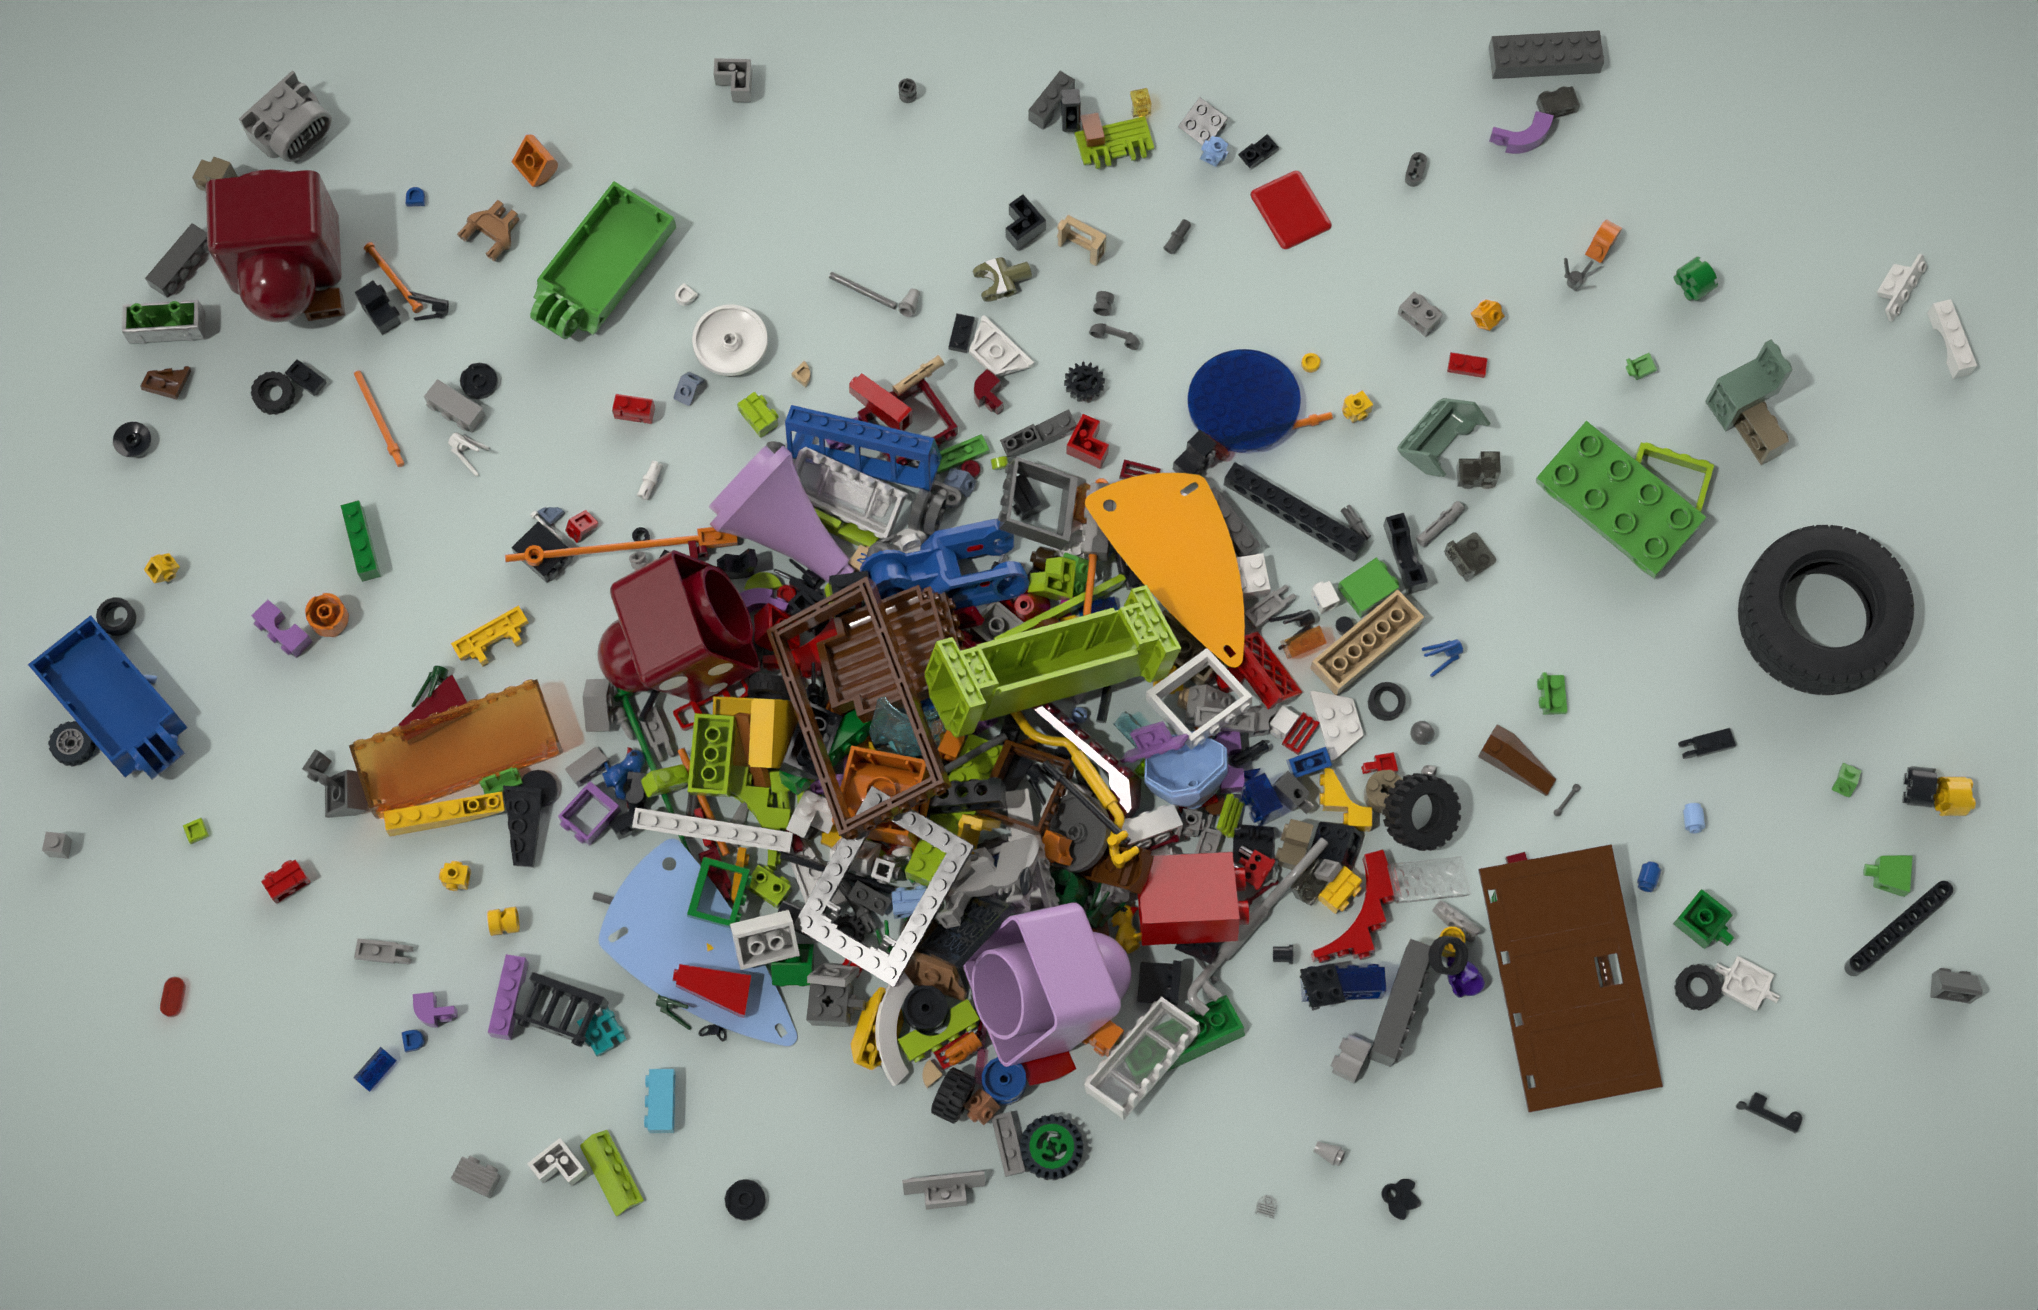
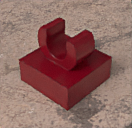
M696 540L688 541L691 557L696 559L708 557L706 545L697 547Z

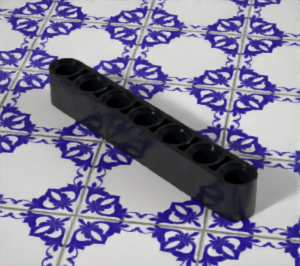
M1944 880L1934 885L1848 959L1844 965L1846 973L1850 976H1858L1953 894L1951 883ZM1938 888H1942L1945 891V895H1941L1938 892ZM1924 900L1930 902L1931 908L1925 906ZM1909 913H1914L1917 916V920L1912 919ZM1895 925H1900L1903 932L1897 931ZM1881 937H1885L1888 940V945L1882 943ZM1866 950H1872L1874 953V957H1870L1867 954ZM1852 961L1857 962L1860 969H1855L1852 966Z

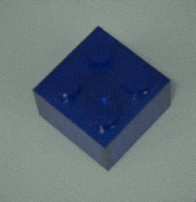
M1263 773L1244 782L1240 798L1244 806H1248L1250 809L1249 815L1253 823L1263 826L1280 818L1283 805L1267 775Z

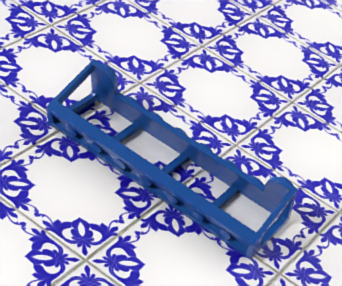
M791 405L785 420L787 449L791 452L793 459H797L799 451L807 447L870 477L918 489L931 490L942 459L936 441L932 437ZM792 431L796 432L794 441H792ZM815 436L819 438V445L813 444ZM825 439L853 445L855 447V454L825 447ZM860 447L890 454L891 462L862 456ZM896 456L920 461L918 469L897 464ZM806 458L805 462L817 464L813 460Z

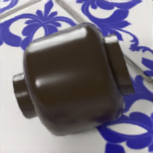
M1040 546L1036 551H1032L1030 562H1033L1035 570L1045 572L1046 559L1059 556L1056 550Z

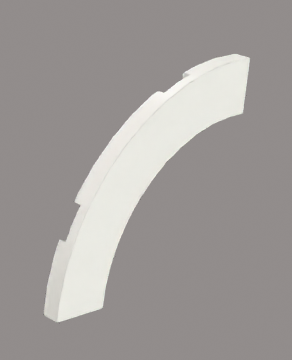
M903 973L896 987L890 984L887 986L884 998L879 1004L875 1026L876 1047L879 1050L882 1061L881 1065L892 1086H896L909 1073L901 1058L897 1044L899 1012L906 996L914 987L905 973Z

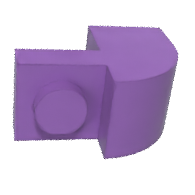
M433 992L413 994L414 1012L425 1025L438 1028V1020L440 1022H450L452 1018H458L455 1006L437 1007V997Z

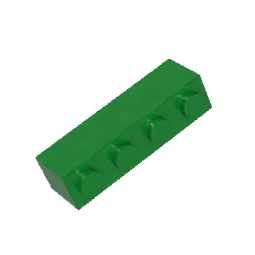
M359 500L340 505L358 576L362 582L381 577L363 506Z

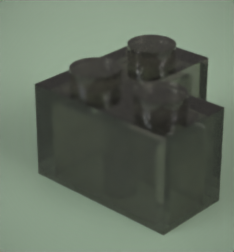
M1481 451L1478 459H1459L1456 465L1457 487H1463L1464 489H1471L1473 487L1491 489L1495 487L1501 474L1500 451Z

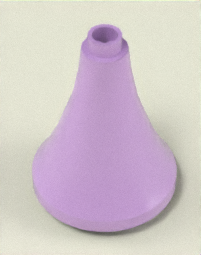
M767 446L763 447L709 505V508L717 514L710 523L717 532L745 538L786 555L810 569L827 582H829V576L853 573L854 571L847 563L850 560L849 557L837 545L822 524L802 486L792 454L784 446L775 454Z

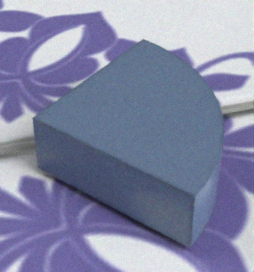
M544 507L537 511L550 526L565 514L558 507Z

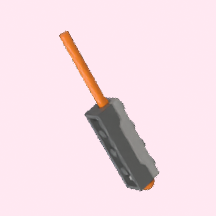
M1099 478L1095 483H1091L1090 490L1087 489L1086 498L1091 493L1110 485L1108 481L1104 478ZM1106 500L1103 503L1104 509L1113 511L1114 501ZM1086 507L1084 518H1087V524H1083L1085 541H1081V553H1084V558L1089 560L1083 616L1091 614L1097 561H1108L1110 541Z

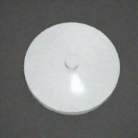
M730 304L715 307L699 319L693 331L692 343L697 359L706 369L722 376H736L752 370L760 363L767 350L768 336L763 321L755 312L744 306Z

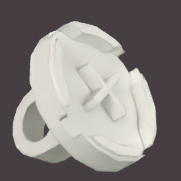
M904 529L897 533V538L893 540L892 546L897 551L911 553L920 551V546L928 538L920 530Z

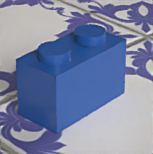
M1326 747L1286 760L1289 771L1295 778L1332 766Z

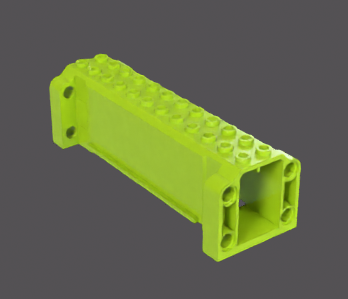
M1145 585L1131 589L1124 606L1116 611L1114 608L977 644L976 647L961 651L953 637L936 641L925 670V679L929 689V696L945 729L950 731L955 738L974 733L979 721L989 720L1092 691L1138 676H1143L1148 683L1165 679L1181 647L1148 586Z

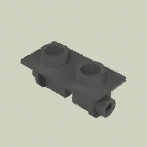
M858 880L848 896L850 899L881 916L884 915L892 901L889 897Z

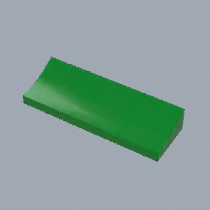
M1227 995L1205 1004L1209 1010L1204 1016L1196 1014L1194 1010L1186 1013L1199 1022L1201 1032L1166 1072L1245 1036L1244 1026ZM1172 1019L1151 1030L1175 1046L1182 1034H1186L1189 1029ZM1147 1035L1124 1060L1135 1085L1141 1084L1143 1079L1153 1072L1156 1064L1160 1063L1168 1052L1166 1048Z

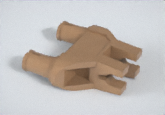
M499 200L489 210L469 215L467 223L457 233L458 237L465 242L475 230H479L494 240L496 243L486 252V256L489 259L492 258V261H496L504 250H509L511 247V230L520 220L517 217L518 213L512 209L503 219H500L506 209Z

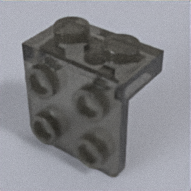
M1476 532L1471 533L1457 543L1454 540L1450 541L1444 550L1447 559L1453 563L1458 574L1466 582L1496 563L1495 556Z

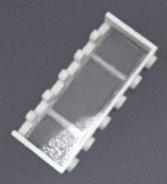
M805 447L799 451L794 465L813 507L822 508L829 515H837L844 522H852L861 530H869L876 537L884 539L893 534V529L908 495L907 493L810 448Z
M1163 997L1157 1002H1153L1147 1014L1138 1019L1132 1031L1129 1030L1125 1034L1123 1041L1119 1045L1114 1046L1111 1055L1106 1060L1104 1059L1100 1062L1098 1069L1093 1075L1090 1074L1084 1084L1086 1094L1091 1095L1125 1120L1201 1032L1199 1022Z

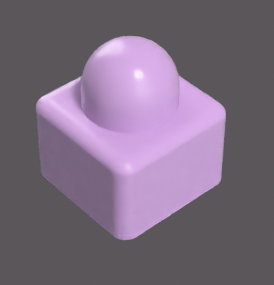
M1068 903L1008 917L963 965L972 989L978 1015L988 1030L999 1061L1006 1067L1073 1049L1119 1013L1121 1007L1120 1000L1126 994L1131 981V964L1123 947L1113 938L1102 933L1093 932L1084 909L1077 903Z

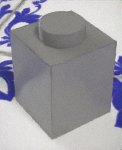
M46 832L42 851L49 857L68 859L72 839L64 833Z

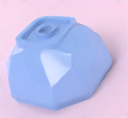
M1208 737L1202 745L1199 744L1192 750L1185 744L1179 750L1171 749L1161 755L1159 753L1154 754L1150 758L1145 759L1144 782L1151 792L1172 805L1190 809L1199 808L1218 791L1220 784L1228 774L1227 748Z

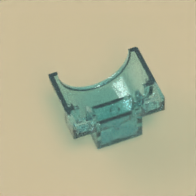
M886 697L878 698L869 730L874 745L893 741L899 755L914 758L922 755L908 715L895 709ZM934 707V713L930 714L929 711H926L925 717L938 748L940 744L939 735L945 727Z

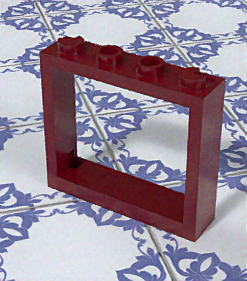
M925 379L900 396H897L894 390L890 393L900 401L907 399L920 390L947 427V429L932 437L935 439L938 448L943 442L951 441L956 437L958 426ZM866 407L857 412L859 421L869 423L868 421L876 417ZM881 452L886 461L891 462L890 454ZM905 457L896 459L897 464L904 466L913 461V459Z

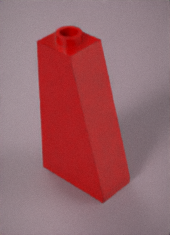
M861 373L850 381L849 393L888 427L905 431L912 424V409Z
M679 964V969H674L673 981H676L677 988L738 1017H745L751 975Z

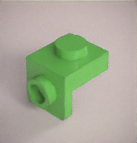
M1650 353L1634 360L1626 359L1628 364L1625 366L1629 376H1633L1636 380L1658 371Z
M1842 763L1832 790L1850 797L1858 784L1861 770Z

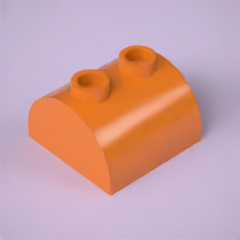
M532 134L524 137L511 161L532 187L544 184L554 175L558 168V162Z

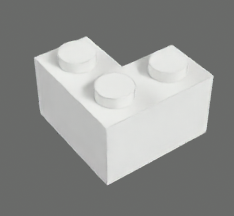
M805 790L786 830L803 838L810 826L829 834L833 822L826 798Z
M561 1138L527 1163L542 1183L560 1171L568 1183L573 1186L588 1174Z

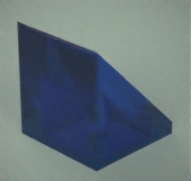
M1261 768L1244 771V777L1253 782Z

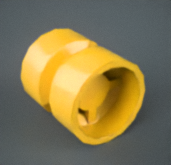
M516 906L505 908L504 911L500 909L487 911L488 927L491 936L502 935L504 931L508 934L520 932L519 915Z
M1447 927L1439 935V937H1456L1465 943V935L1457 927ZM1447 944L1441 956L1446 958L1449 956L1455 957L1453 945Z

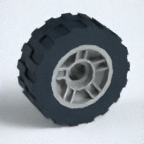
M68 721L58 725L53 730V733L50 734V740L48 741L49 750L54 758L65 766L70 765L71 767L87 762L92 757L93 751L96 748L93 740L76 721ZM75 741V745L70 747L69 744H72Z

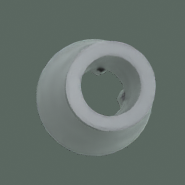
M911 288L898 305L899 312L906 317H911L916 312L920 292L917 289Z
M1318 1141L1313 1152L1331 1165L1340 1166L1346 1151L1342 1150V1147Z

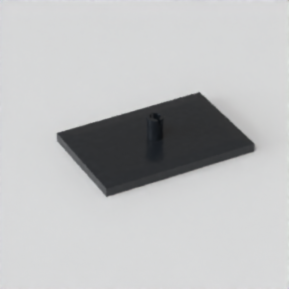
M988 895L972 897L964 910V915L961 917L960 926L946 929L940 923L918 949L922 953L960 970L1015 908L1009 903Z

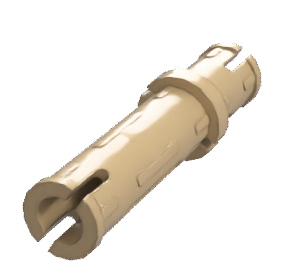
M937 355L928 363L921 364L919 369L896 385H893L892 389L897 396H900L924 378L932 376L934 371L944 366V361Z

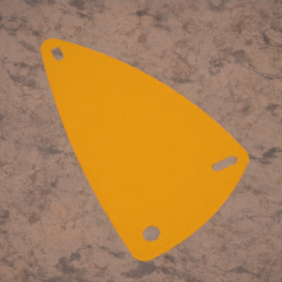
M1188 473L1146 474L1120 480L1088 495L1085 499L1087 510L1119 555L1142 583L1147 585L1150 592L1220 660L1229 667L1240 666L1243 661L1245 629L1240 573L1227 525L1205 478ZM1195 482L1198 484V488L1188 495H1181L1180 491L1191 483ZM1106 500H1113L1116 503V509L1114 511H1107L1104 509L1103 503ZM1229 645L1236 655L1230 658L1224 651V646Z

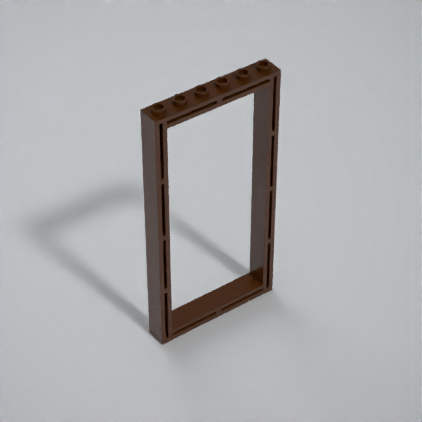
M866 576L766 630L839 836L846 840L856 839L859 837V834L875 829L876 825L882 822L891 821L894 816L906 813L917 804H924L929 798L935 795H942L947 789L952 787L876 583ZM865 600L930 778L851 818L788 640Z

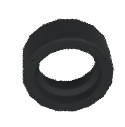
M113 597L106 599L100 604L97 609L96 619L97 623L106 633L112 636H121L132 630L136 623V613L127 600ZM115 607L125 608L127 618L121 625L111 627L106 623L105 617L108 611Z
M1381 682L1370 692L1368 709L1379 720H1394L1403 712L1406 703L1405 693L1395 683ZM1389 691L1396 695L1398 698L1396 709L1391 712L1380 710L1375 703L1378 693Z
M1442 936L1434 940L1428 953L1431 967L1437 973L1445 975L1459 974L1467 965L1469 957L1465 943L1461 939L1451 936ZM1447 944H1452L1455 949V960L1447 968L1442 963L1441 955L1444 947Z

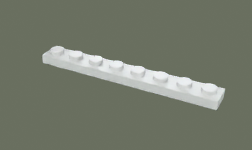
M635 808L632 825L633 828L789 853L793 833L641 808Z

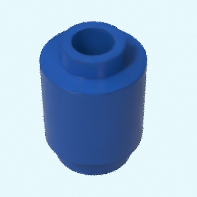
M1648 861L1642 864L1637 880L1638 889L1651 893L1657 887L1662 871L1657 863Z

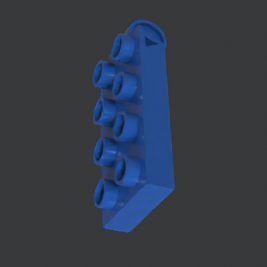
M91 615L28 664L125 778L133 771L144 770L153 780L185 754L177 743L179 734L188 727Z

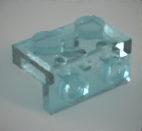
M1125 711L1113 725L1137 748L1130 733L1142 726L1130 713L1128 714Z

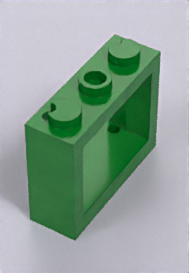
M703 857L687 917L731 929L730 924L740 922L742 914L738 913L740 905H745L747 894H744L745 887H750L753 875H749L750 869ZM710 866L742 875L729 920L697 911Z

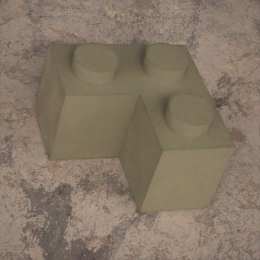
M213 157L211 162L201 159L192 179L198 189L206 191V183L210 180L238 176L230 162Z
M1290 819L1289 825L1285 824L1280 839L1284 843L1282 848L1278 847L1275 859L1279 860L1277 866L1291 870L1294 869L1306 854L1314 825Z

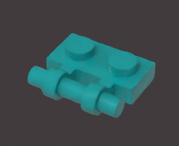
M609 1007L606 1010L600 1009L603 1015L599 1018L596 1013L594 1014L585 1035L591 1042L590 1046L597 1057L615 1047L611 1041L613 1038L617 1037L619 1043L627 1040L623 1027L618 1025L615 1019L616 1015L613 1011H610ZM584 1017L577 1021L579 1027L581 1026ZM606 1022H608L612 1029V1031L608 1033L605 1031L602 1025Z

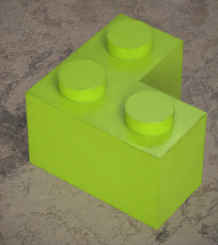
M1065 557L1046 559L1045 572L1030 573L1028 592L1056 601L1072 599L1076 561Z

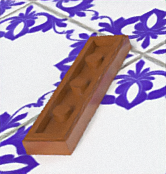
M739 712L734 716L746 760L749 763L751 714ZM748 765L754 787H771L767 768L750 767Z

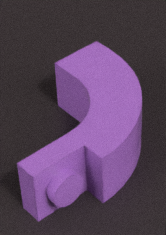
M1536 111L1531 126L1520 132L1493 127L1489 142L1499 146H1507L1505 153L1520 154L1529 152L1537 148L1545 140L1554 115Z
M753 588L739 593L749 613L762 609L768 603L786 613L789 612L788 603L782 598L776 597L774 599L773 590Z

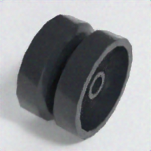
M922 985L915 987L904 1000L903 1011L906 1022L911 1029L917 1030L920 1033L929 1034L939 1030L944 1025L948 1015V1004L943 993L933 986ZM925 1006H927L929 1010L924 1012L922 1008L925 1009Z

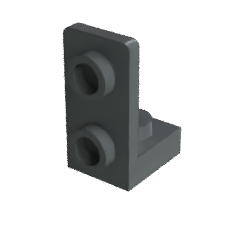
M315 749L302 768L308 773L307 777L316 783L318 781L327 788L329 786L337 788L339 785L329 776L323 774L332 761Z

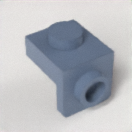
M952 468L943 484L961 491L965 497L970 496L977 483L969 472Z

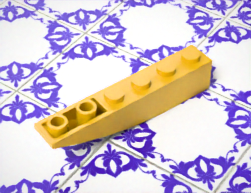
M502 792L383 811L385 829L389 837L480 819L504 812L505 808Z

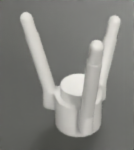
M455 432L448 441V444L453 447L451 451L477 477L479 474L459 451H464L469 447L479 452L480 450L477 447L489 450V447Z

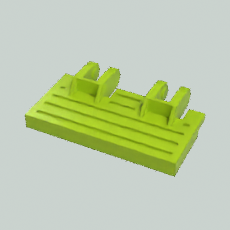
M1145 116L1102 126L1105 145L1087 147L1083 130L1074 132L1083 165L1091 164L1090 158H1093L1096 169L1100 168L1101 165L1098 156L1103 155L1106 166H1111V159L1127 156L1126 150H1128L1131 161L1136 160L1133 148L1139 147L1142 158L1147 157L1146 150H1154V144Z

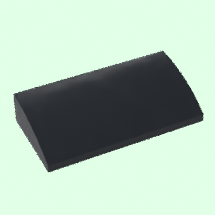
M810 703L829 755L842 716ZM797 720L779 770L794 776L819 780L799 721Z

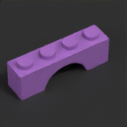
M508 954L505 956L488 1028V1033L493 1038L512 1039L516 1022L513 1014L514 1012L516 1013L518 995L522 984L525 982L529 962L525 957Z

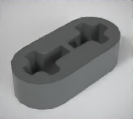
M1416 152L1411 156L1405 174V183L1411 187L1420 184L1427 163L1426 156L1421 152ZM1417 159H1420L1419 166H1415ZM1413 172L1416 173L1414 180L1411 179Z

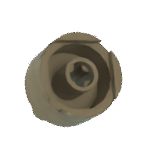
M1382 770L1374 773L1368 779L1364 789V801L1367 807H1372L1373 812L1382 813V809H1385L1386 805L1384 800L1388 798L1389 794L1381 793V790L1388 792L1391 787H1395L1394 783L1399 779L1402 780V778L1392 770Z

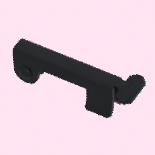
M1757 1092L1751 1096L1748 1106L1743 1101H1739L1735 1106L1739 1110L1745 1109L1795 1134L1798 1132L1802 1122V1115L1799 1112L1794 1111L1787 1118H1783L1763 1108L1767 1097Z

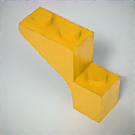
M1325 768L1323 774H1320L1319 785L1323 786V793L1319 795V805H1323V811L1346 812L1343 813V825L1354 826L1358 831L1370 832L1372 828V807H1362L1353 803L1347 796L1333 769Z

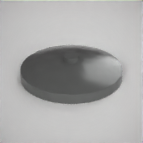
M1068 794L1060 798L1058 803L1059 809L1057 814L1052 817L1050 831L1060 833L1072 840L1069 854L1073 860L1070 866L1057 862L1050 863L1059 870L1078 873L1091 868L1100 860L1108 846L1107 839L1110 837L1111 831L1073 794ZM1084 794L1109 818L1107 810L1099 800Z

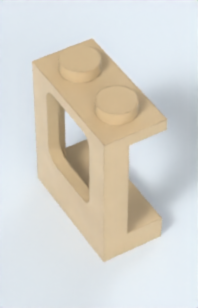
M1067 215L1065 220L1062 219L1057 227L1058 246L1062 247L1066 239L1090 251V263L1097 266L1106 251V235ZM1071 226L1091 236V240L1072 231Z

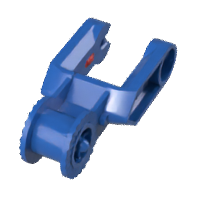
M998 519L935 531L920 546V551L904 553L894 549L879 551L867 557L860 567V572L868 571L869 578L876 583L881 599L917 585L922 589L931 586L935 593L941 594L945 592L949 599L952 598L956 605L954 610L1012 599L1023 594L1029 586L1026 571L1022 564L1016 561H1006L998 564L991 570L961 576L957 560L983 554L1000 556L1013 549L1014 534L1000 530V521Z

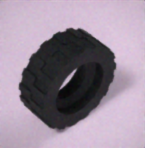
M275 371L265 372L253 381L251 396L261 412L268 415H278L279 413H284L294 403L295 389L285 374L283 375L281 372ZM270 385H278L282 389V395L276 401H268L264 397V391Z
M756 674L749 677L747 693L752 698L787 701L790 699L783 677L772 674Z
M1702 964L1690 965L1676 978V984L1674 985L1675 995L1678 997V1001L1686 1008H1691L1690 1010L1700 1011L1707 1009L1720 997L1719 994L1722 990L1720 977L1709 966H1703ZM1701 978L1707 983L1708 990L1704 996L1696 997L1689 992L1688 984L1691 979Z

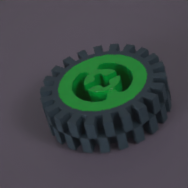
M1052 1114L1033 1120L1024 1130L1020 1141V1153L1023 1164L1029 1169L1028 1171L1034 1173L1038 1178H1044V1180L1063 1179L1068 1174L1070 1175L1078 1167L1083 1154L1082 1135L1077 1130L1076 1125H1073L1069 1119H1064L1063 1116L1059 1115L1057 1117ZM1046 1134L1060 1136L1061 1139L1050 1137L1049 1141L1052 1146L1056 1145V1155H1059L1061 1147L1065 1146V1155L1053 1162L1043 1159L1042 1156L1053 1158L1054 1154L1051 1149L1047 1150L1048 1142L1046 1139L1043 1142L1042 1148L1038 1149L1036 1146L1038 1140Z

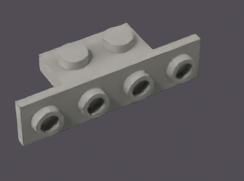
M972 1171L969 1173L910 1178L902 1180L904 1195L924 1193L926 1210L966 1206L965 1188L985 1186L984 1171Z

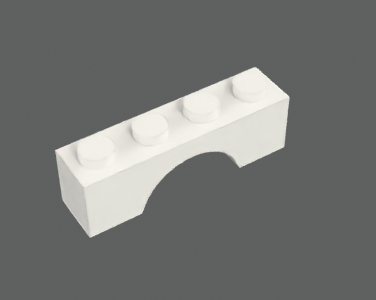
M1952 300L1933 303L1927 314L1933 329H1937L1945 340L1947 348L1946 363L1952 378L1971 375L1977 364Z

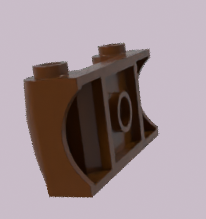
M1107 846L1100 860L1091 868L1079 872L1078 875L1087 881L1141 894L1150 874L1154 856L1151 855V851L1140 848V852L1126 862L1123 868L1119 869L1113 864L1109 846ZM1119 846L1120 854L1129 850V848Z

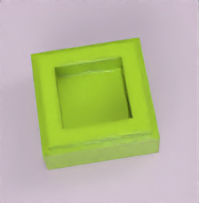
M202 818L182 825L190 844L209 837Z

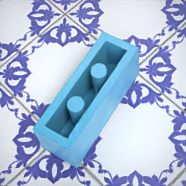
M649 1069V1075L645 1077V1086L649 1087V1095H645V1108H648V1115L644 1117V1127L648 1128L649 1133H674L676 1072L674 1069Z

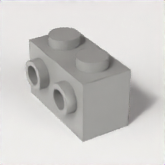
M1415 291L1399 306L1397 313L1425 337L1440 323L1443 315L1436 306L1430 305L1423 295H1418Z

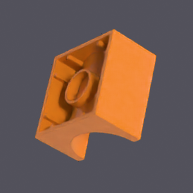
M851 746L840 789L852 818L856 815L871 786L893 797L930 778V774L924 759ZM917 804L911 809L918 812L920 804ZM893 821L882 822L876 825V828L871 830L867 839L912 848H916L919 842L915 834Z

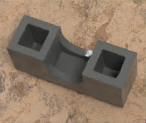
M1060 70L1029 108L1028 120L1039 128L1044 129L1054 117V111L1061 101V90L1075 89V79Z

